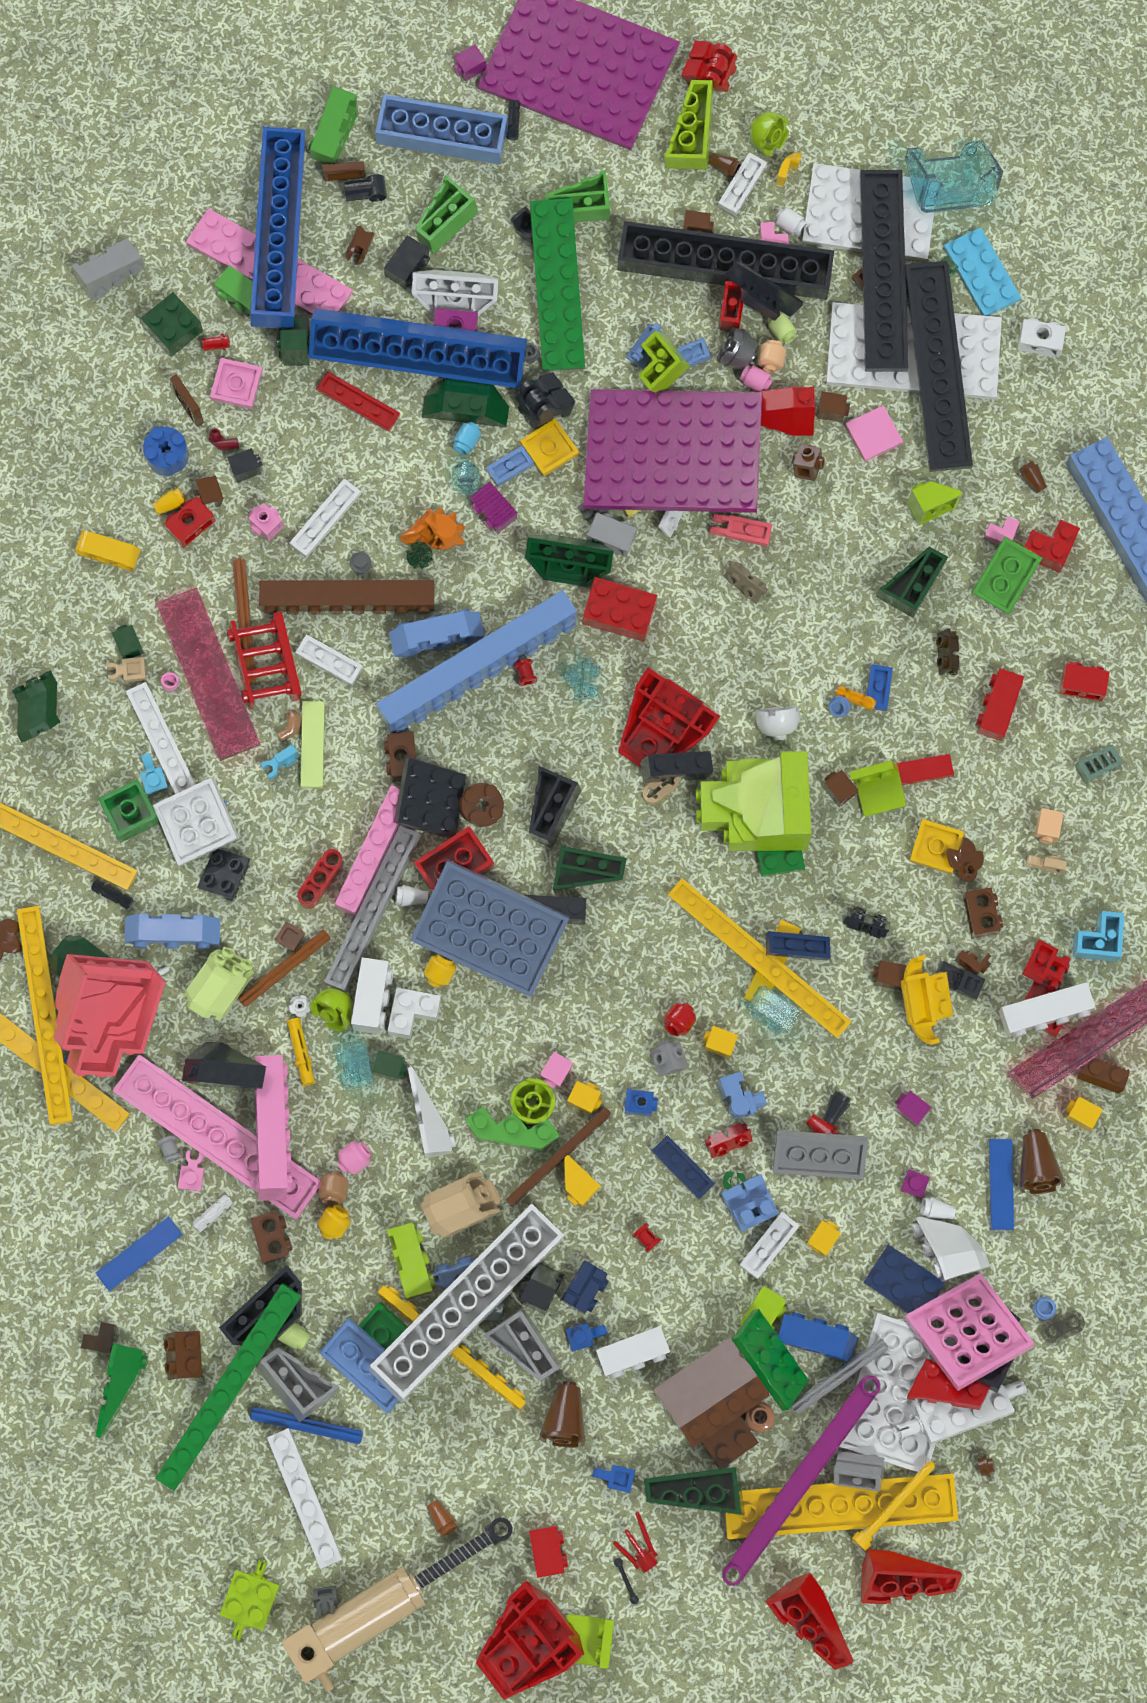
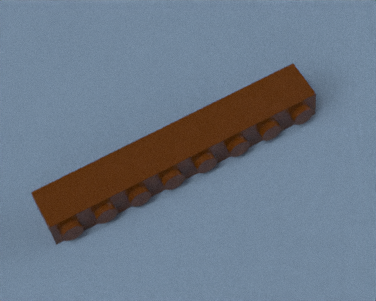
M259 580V608L261 612L267 615H273V613L286 612L290 615L308 612V614L318 615L321 614V611H330V614L334 615L342 614L343 611H351L352 614L357 615L364 614V611H373L374 614H386V611H395L396 614H407L408 611H417L418 614H429L430 611H435L434 580Z

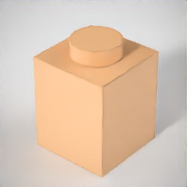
M1042 808L1038 813L1034 838L1039 839V842L1044 844L1056 842L1060 836L1064 813Z

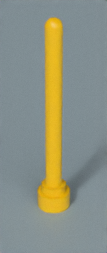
M928 1461L865 1531L857 1532L852 1537V1540L860 1548L866 1551L872 1545L870 1543L873 1540L872 1536L935 1468L934 1462Z

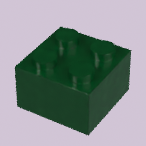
M174 292L140 318L143 328L170 357L174 356L203 332L201 321Z

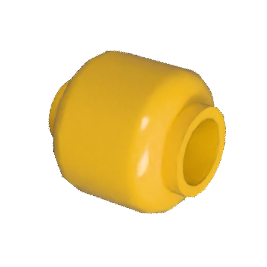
M440 954L433 955L424 969V976L428 979V984L433 987L439 988L440 986L449 985L456 972V965L453 960Z
M340 1205L326 1207L317 1224L321 1230V1235L328 1240L342 1238L351 1224L349 1211Z

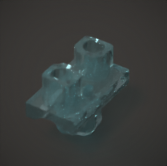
M585 657L584 661L577 662V667L571 666V673L564 674V680L570 682L569 688L575 689L574 700L581 701L584 698H595L598 695V685L589 684V678L596 679L599 677L600 666L591 663V658Z

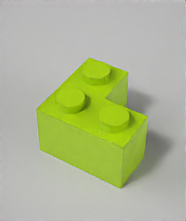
M657 330L641 344L653 361L638 376L652 392L665 391L691 366L670 339Z

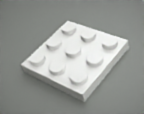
M212 777L153 805L178 866H182L240 839L217 784Z

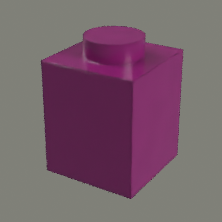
M475 44L454 56L453 69L458 77L462 76L464 81H467L485 71L486 60Z
M910 1090L907 1095L902 1093L895 1101V1104L898 1106L894 1111L916 1127L932 1107Z

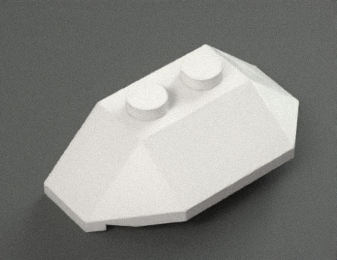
M443 270L413 272L412 295L433 316H435V308L478 312L479 316L497 301L498 278L479 273Z

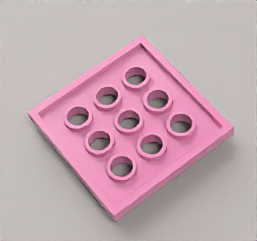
M981 1273L905 1315L906 1322L957 1391L1034 1347L1032 1339ZM977 1299L981 1305L973 1307L969 1304V1301ZM959 1310L962 1316L955 1318L950 1314V1311ZM991 1317L994 1323L987 1325L982 1321V1318ZM934 1320L941 1321L944 1326L941 1328H934L931 1325V1322ZM970 1327L976 1333L974 1335H967L963 1332V1329ZM999 1334L1005 1335L1008 1341L999 1342L995 1336ZM947 1338H952L956 1341L957 1344L954 1346H948L945 1344L944 1340ZM984 1345L989 1351L987 1353H980L976 1347ZM966 1356L970 1362L968 1364H961L957 1358Z

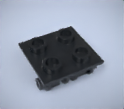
M214 850L197 888L223 896L224 899L232 902L234 898H237L238 886H242L240 881H244L245 878L243 876H245L247 869L250 868V859L224 850Z
M854 906L853 909L848 907L847 916H845L843 921L847 928L857 931L859 924L862 923L859 932H862L863 926L866 924L868 927L865 934H868L872 926L870 936L878 939L886 937L887 932L890 930V922L887 921L885 916L880 914L872 916L866 914V910Z

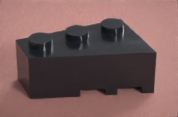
M541 766L538 767V780L535 787V800L532 807L529 834L534 841L553 848L581 793V788L578 782Z
M539 1263L529 1282L524 1281L519 1290L520 1304L546 1315L565 1274Z

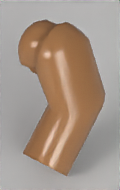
M291 711L287 714L286 728L277 732L281 742L296 735L300 730L302 720L300 714L296 711Z

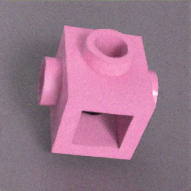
M264 503L260 507L256 506L249 514L250 517L248 519L251 525L249 528L257 536L261 534L268 542L284 525L282 519L278 517L280 515L278 511L272 506L267 507Z

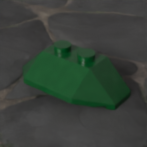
M445 378L424 396L422 418L463 423L472 422L480 425L507 428L509 406L492 384Z
M554 534L528 536L525 559L543 580L587 587L593 583L595 577L601 578L611 572L614 550L591 540Z

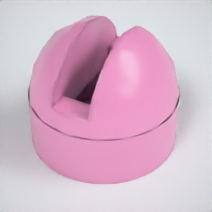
M174 673L164 674L161 678L162 688L168 692L177 689L179 685L178 676Z

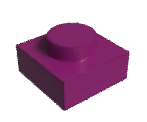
M908 1169L900 1191L922 1199L930 1177Z

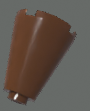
M1040 1129L1029 1130L1023 1136L1020 1191L1025 1193V1190H1030L1031 1194H1045L1056 1191V1186L1060 1184L1061 1188L1065 1186V1179L1046 1133L1041 1132Z
M563 1381V1384L557 1386L540 1432V1441L546 1443L548 1439L553 1441V1446L578 1448V1443L582 1447L585 1445L581 1389L576 1386L575 1382Z

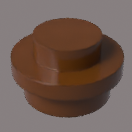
M984 1454L983 1457L978 1458L981 1476L990 1478L992 1477L991 1472H995L993 1458H988V1455Z

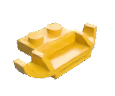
M926 955L914 957L909 961L904 972V980L901 981L907 1024L911 1025L918 1038L932 1045L940 1042L939 1038L934 1035L932 1026L937 1025L936 1020L953 1016L947 972L931 975L928 972H923L922 963L926 959Z

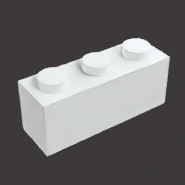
M661 1326L596 1350L604 1376L610 1375L611 1379L624 1375L623 1370L632 1368V1371L646 1367L644 1362L652 1359L654 1363L667 1359L666 1354L670 1353Z

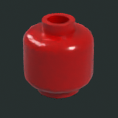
M674 1003L663 1018L665 1030L676 1037L686 1035L696 1022L693 1007L687 1003Z

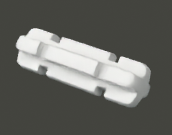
M223 1195L218 1199L219 1202H215L202 1214L201 1218L198 1217L193 1221V1225L198 1231H203L208 1223L211 1224L224 1212L225 1208L227 1210L233 1204L227 1195Z

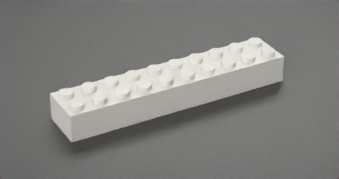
M531 1204L370 1365L369 1371L402 1403L562 1241L564 1234Z

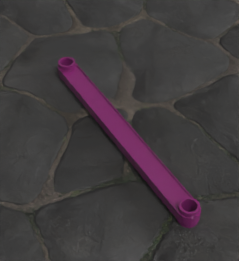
M865 1376L854 1388L724 1567L722 1578L726 1584L735 1586L744 1579L879 1393L881 1384L877 1377ZM868 1379L873 1380L876 1385L875 1390L871 1393L867 1392L864 1388V1383ZM735 1568L739 1573L738 1579L733 1582L728 1581L726 1577L727 1571Z

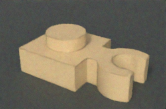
M144 657L122 659L121 666L115 663L107 664L108 670H116L114 675L108 676L109 681H117L120 677L124 678L125 683L147 680Z
M1029 855L1026 867L1063 874L1066 870L1067 861H1062V858L1058 856L1040 858Z

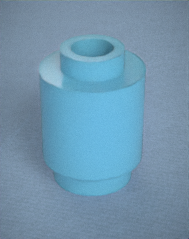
M472 422L463 423L453 440V449L462 455H468L469 452H472L481 436L479 426Z

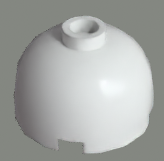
M786 706V708L772 707L755 711L757 726L766 736H773L774 740L787 739L786 735L793 733L798 726L799 707Z

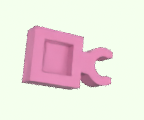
M188 1150L186 1152L188 1166H181L178 1189L201 1192L205 1169L198 1168V1165L204 1158V1155L200 1152L197 1160L191 1159V1151Z

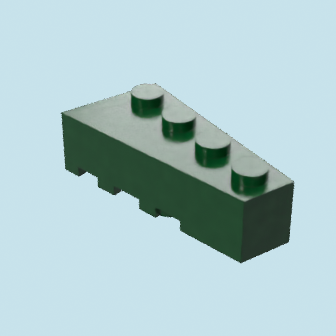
M737 1467L644 1478L646 1502L745 1516L740 1472Z

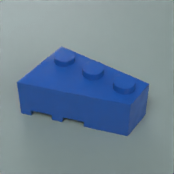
M792 1312V1315L784 1314L778 1335L783 1344L822 1354L825 1357L841 1359L845 1363L853 1359L859 1338L848 1331L849 1327L841 1324H835V1327L828 1326L827 1321L819 1318H814L813 1321L806 1320L805 1315Z

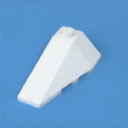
M410 1067L408 1072L425 1157L427 1159L451 1154L452 1147H456L454 1135L448 1133V1128L414 1069Z

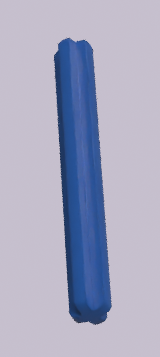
M253 1407L250 1414V1419L253 1421L360 1444L363 1438L362 1430L308 1418L299 1422L294 1415L259 1407Z

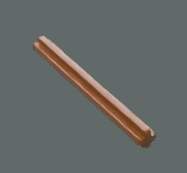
M236 558L233 560L238 628L242 629L251 627L246 561L243 558ZM252 636L239 638L242 650L253 648ZM254 657L244 658L246 669H255ZM256 678L249 679L250 684L256 682Z

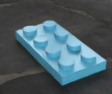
M978 228L944 245L943 248L982 316H990L1021 301L1019 292L982 228Z

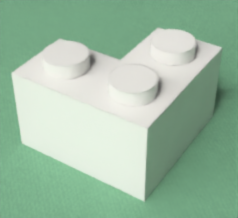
M396 988L388 1026V1035L411 1039L415 1018L437 1022L441 996Z

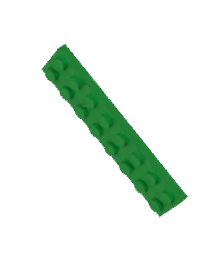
M573 199L530 201L542 370L545 372L585 369Z

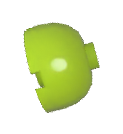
M765 112L753 120L750 125V141L755 149L767 156H772L771 152L776 147L779 151L789 135V130L786 129L787 124L790 125L788 118L775 112Z
M335 988L322 990L309 1004L313 1016L317 1018L319 1015L327 1022L322 1024L333 1031L342 1032L351 1024L354 1003L347 991L345 993Z
M529 1078L515 1086L511 1094L510 1106L512 1112L522 1122L538 1124L551 1116L555 1108V1095L546 1082L540 1079Z

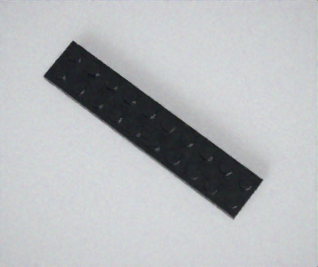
M860 170L865 372H908L902 170Z
M948 261L906 264V284L929 472L972 468L973 462Z

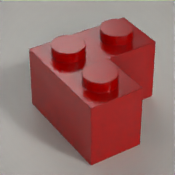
M1060 519L1052 538L1032 530L1024 547L1043 557L1039 563L1040 565L1060 573L1080 528Z

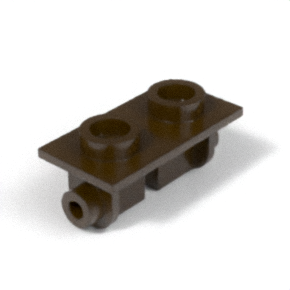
M950 628L938 633L936 639L939 676L949 672V675H958L960 670L959 655H952V652H959V636L956 631H950Z

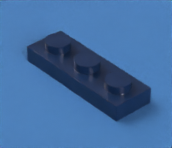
M772 931L765 933L766 955L825 961L831 959L830 937Z
M668 1135L651 1150L698 1200L715 1185Z

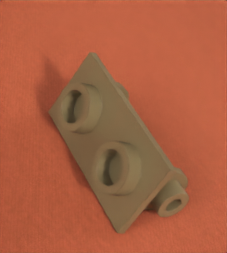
M734 562L730 564L724 578L731 585L739 589L748 599L757 604L761 596H764L769 590L766 587L767 585L756 576L749 579L748 577L751 575V572L741 563Z

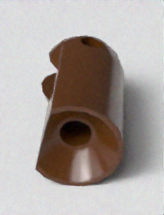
M356 226L346 251L347 261L350 260L353 253H359L355 265H359L364 261L374 238V232H366L362 226Z

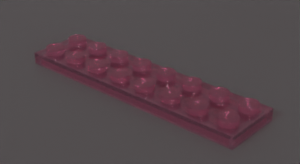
M197 587L157 602L156 604L219 761L260 746V741Z
M1147 980L1007 1072L1010 1080L1031 1099H1034L1146 1025Z

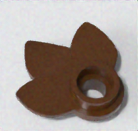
M963 838L959 850L947 849L948 862L950 867L956 870L958 878L965 882L973 881L977 876V870L983 865V852L976 851L974 843L968 838Z
M4 919L0 922V960L4 952L18 953L22 951L21 942L15 935L20 931L19 922L16 920Z

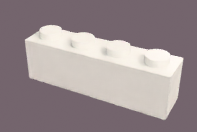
M1086 982L1001 1007L999 1014L1006 1035H1013L1014 1038L1026 1035V1031L1033 1028L1037 1032L1048 1028L1047 1024L1056 1022V1025H1061L1069 1022V1018L1077 1016L1078 1019L1091 1015L1090 1012L1096 1007Z

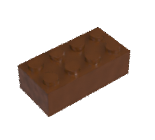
M741 1416L701 1442L718 1469H723L759 1443Z

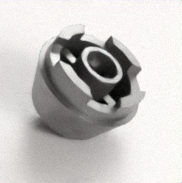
M733 327L726 335L728 339L723 349L720 347L717 360L724 364V367L744 369L753 361L756 355L757 342L744 328L737 329Z

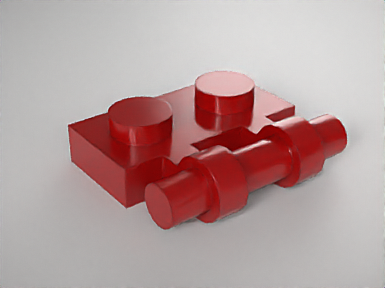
M1039 939L1022 975L1041 985L1045 979L1048 980L1049 991L1055 992L1063 983V975L1068 972L1071 959L1068 956H1063L1062 959L1056 956L1059 949ZM1051 966L1055 967V972L1050 970Z

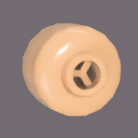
M767 340L766 343L761 344L757 358L759 367L770 374L781 370L784 367L786 357L785 347L776 340Z

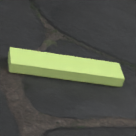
M302 701L301 788H323L325 702Z

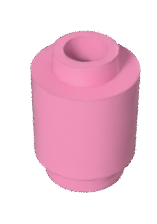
M747 365L740 377L744 385L757 392L769 390L773 383V380L770 379L771 374L754 365Z

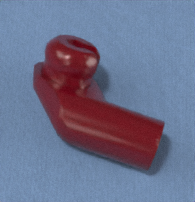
M212 429L209 432V441L218 450L239 449L238 438L226 439L220 434L218 429Z

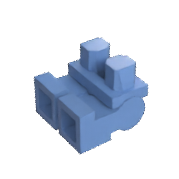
M741 1071L722 1077L716 1083L722 1101L727 1100L728 1114L735 1119L753 1116L757 1109L765 1107L767 1104L763 1091L752 1095L750 1090L742 1092L740 1084L744 1081Z
M762 1174L742 1182L741 1185L738 1184L719 1193L741 1232L779 1214L765 1185Z

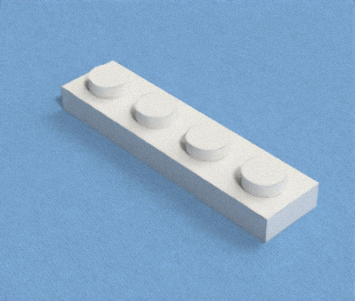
M343 479L291 540L290 546L305 558H308L359 498L361 491L346 479Z

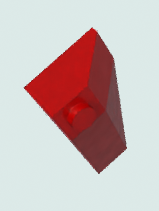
M789 387L759 391L762 392L761 426L769 430L783 432L789 436H814V387Z
M868 1549L862 1564L861 1603L889 1604L891 1603V1598L904 1596L906 1601L913 1599L912 1596L917 1593L925 1592L927 1596L956 1592L962 1573L896 1552Z
M810 1572L792 1579L765 1601L777 1619L784 1626L787 1622L798 1631L796 1636L800 1640L805 1638L814 1645L813 1651L834 1670L854 1662L825 1593Z

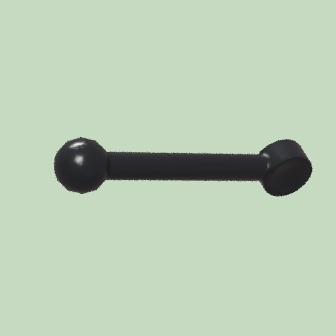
M616 1558L614 1565L618 1567L631 1596L630 1602L635 1605L639 1602V1598L634 1594L622 1566L623 1560Z

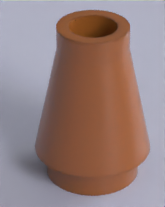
M439 1500L427 1506L436 1532L440 1533L442 1537L450 1534L458 1527L455 1523L456 1519L441 1505Z

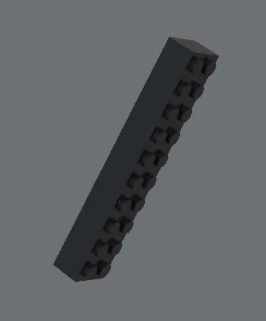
M624 221L617 271L724 286L726 281H730L725 278V273L739 261L794 296L827 300L834 250Z

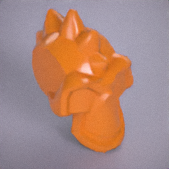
M441 507L435 512L428 508L420 519L417 518L411 528L400 535V541L406 545H413L418 540L421 543L430 545L432 549L448 550L453 546L465 544L461 536L465 526L456 523L455 512L445 515Z

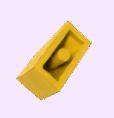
M567 1155L564 1158L565 1192L568 1194L566 1199L573 1206L579 1205L582 1208L600 1189L601 1185Z

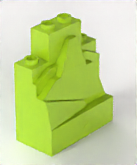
M781 752L780 756L775 759L726 761L725 769H721V781H701L700 789H696V803H700V810H696V823H701V831H724L723 839L724 843H728V851L808 850L811 838L808 752Z

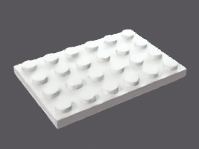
M813 164L805 218L807 225L804 226L803 244L862 252L860 170ZM903 176L905 259L925 262L928 260L938 181Z
M877 1313L866 1349L879 1339H883L888 1345V1350L859 1371L855 1387L863 1377L870 1375L877 1377L880 1381V1391L839 1447L862 1455H877L878 1457L885 1458L886 1463L918 1473L928 1461H931L936 1443L930 1445L926 1436L919 1432L900 1439L898 1435L901 1433H897L896 1425L914 1419L915 1411L911 1404L912 1400H908L907 1395L925 1359L936 1361L907 1322ZM947 1338L944 1340L945 1344L948 1346H954L957 1344L956 1341L952 1338ZM871 1379L866 1380L864 1383L865 1390L869 1393L875 1390V1382Z

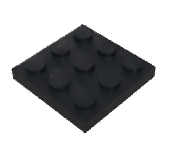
M406 758L394 823L449 839L455 836L460 815L459 801L463 796L466 774L416 759Z

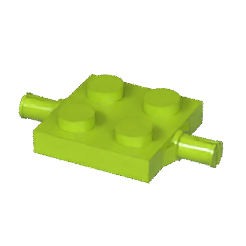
M258 1560L254 1573H244L235 1569L219 1616L231 1619L236 1624L231 1638L235 1639L239 1630L236 1639L241 1640L244 1627H254L262 1631L265 1628L279 1588L278 1584L270 1582L263 1577L267 1562H263L260 1570L262 1561Z

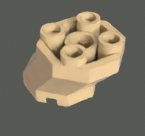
M481 1172L470 1173L464 1178L426 1195L424 1202L420 1204V1208L429 1222L431 1232L436 1236L439 1234L443 1237L453 1236L498 1214L500 1208H497V1205L500 1204L501 1198L493 1182L489 1179L483 1180L481 1177L484 1175Z

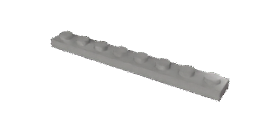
M399 826L324 981L326 985L346 993L421 837L420 833Z

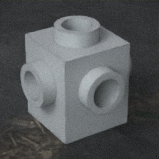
M665 1040L657 1044L658 1048L650 1051L658 1076L673 1074L689 1067L680 1041L671 1043L670 1040Z

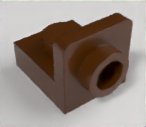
M962 950L954 961L976 975L979 972L984 974L991 964L988 961L991 955L987 953L980 963L972 952Z

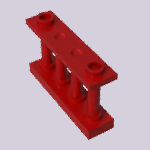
M282 612L273 613L272 621H269V624L237 629L235 620L230 621L229 629L226 630L229 642H233L244 688L241 691L243 703H247L248 709H253L254 699L285 693L290 695L291 702L300 700L302 692ZM269 632L276 636L277 641L274 644L242 650L239 640L242 637ZM270 653L280 654L282 662H279L278 665L252 670L246 669L244 658ZM281 673V675L285 674L286 682H284V685L251 690L249 682L251 678Z

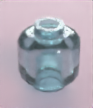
M462 461L455 465L452 470V485L454 489L461 494H471L477 490L480 485V470L478 466L469 461Z

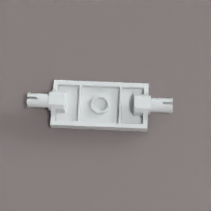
M1020 1379L1008 1385H1002L998 1393L989 1390L980 1410L955 1407L950 1403L937 1402L935 1404L928 1403V1400L915 1399L911 1401L915 1411L914 1419L896 1425V1431L901 1433L898 1435L900 1439L918 1432L920 1434L923 1433L931 1445L1012 1415L1015 1411L1009 1399L1027 1393L1025 1385L1022 1386L1024 1382Z

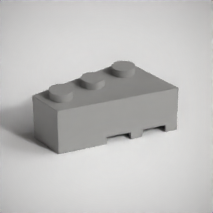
M128 239L106 248V253L97 258L95 255L89 256V261L80 266L78 263L71 265L77 282L92 301L96 298L104 297L109 289L120 286L127 277L136 275L142 270L144 266L142 257Z
M525 1309L520 1310L483 1335L538 1381H543L562 1368Z
M279 1347L261 1359L257 1367L259 1373L299 1422L335 1396L339 1388L336 1384H331L320 1377V1374L316 1371L313 1372L302 1365V1362Z

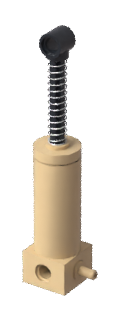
M506 1518L495 1519L484 1527L483 1533L477 1534L475 1538L472 1537L471 1541H467L464 1545L462 1544L460 1548L451 1551L449 1555L446 1554V1557L441 1558L438 1562L436 1561L435 1564H430V1567L425 1568L422 1572L420 1571L418 1575L408 1574L404 1566H401L395 1572L387 1575L337 1607L334 1614L328 1613L316 1622L308 1624L283 1640L281 1643L305 1684L312 1679L314 1681L319 1679L326 1692L332 1690L334 1685L327 1675V1672L330 1671L329 1668L334 1666L337 1661L417 1611V1609L426 1605L421 1596L423 1594L422 1588H427L428 1584L437 1581L439 1577L442 1578V1575L448 1574L450 1570L453 1571V1568L463 1564L464 1561H469L470 1557L479 1554L481 1550L484 1551V1548L490 1547L489 1545L494 1544L496 1546L500 1542L507 1540L513 1531L511 1522ZM503 1522L507 1525L508 1532L505 1536L495 1534L494 1527L497 1523ZM306 1646L313 1648L315 1652L313 1659H307L304 1656L303 1650Z

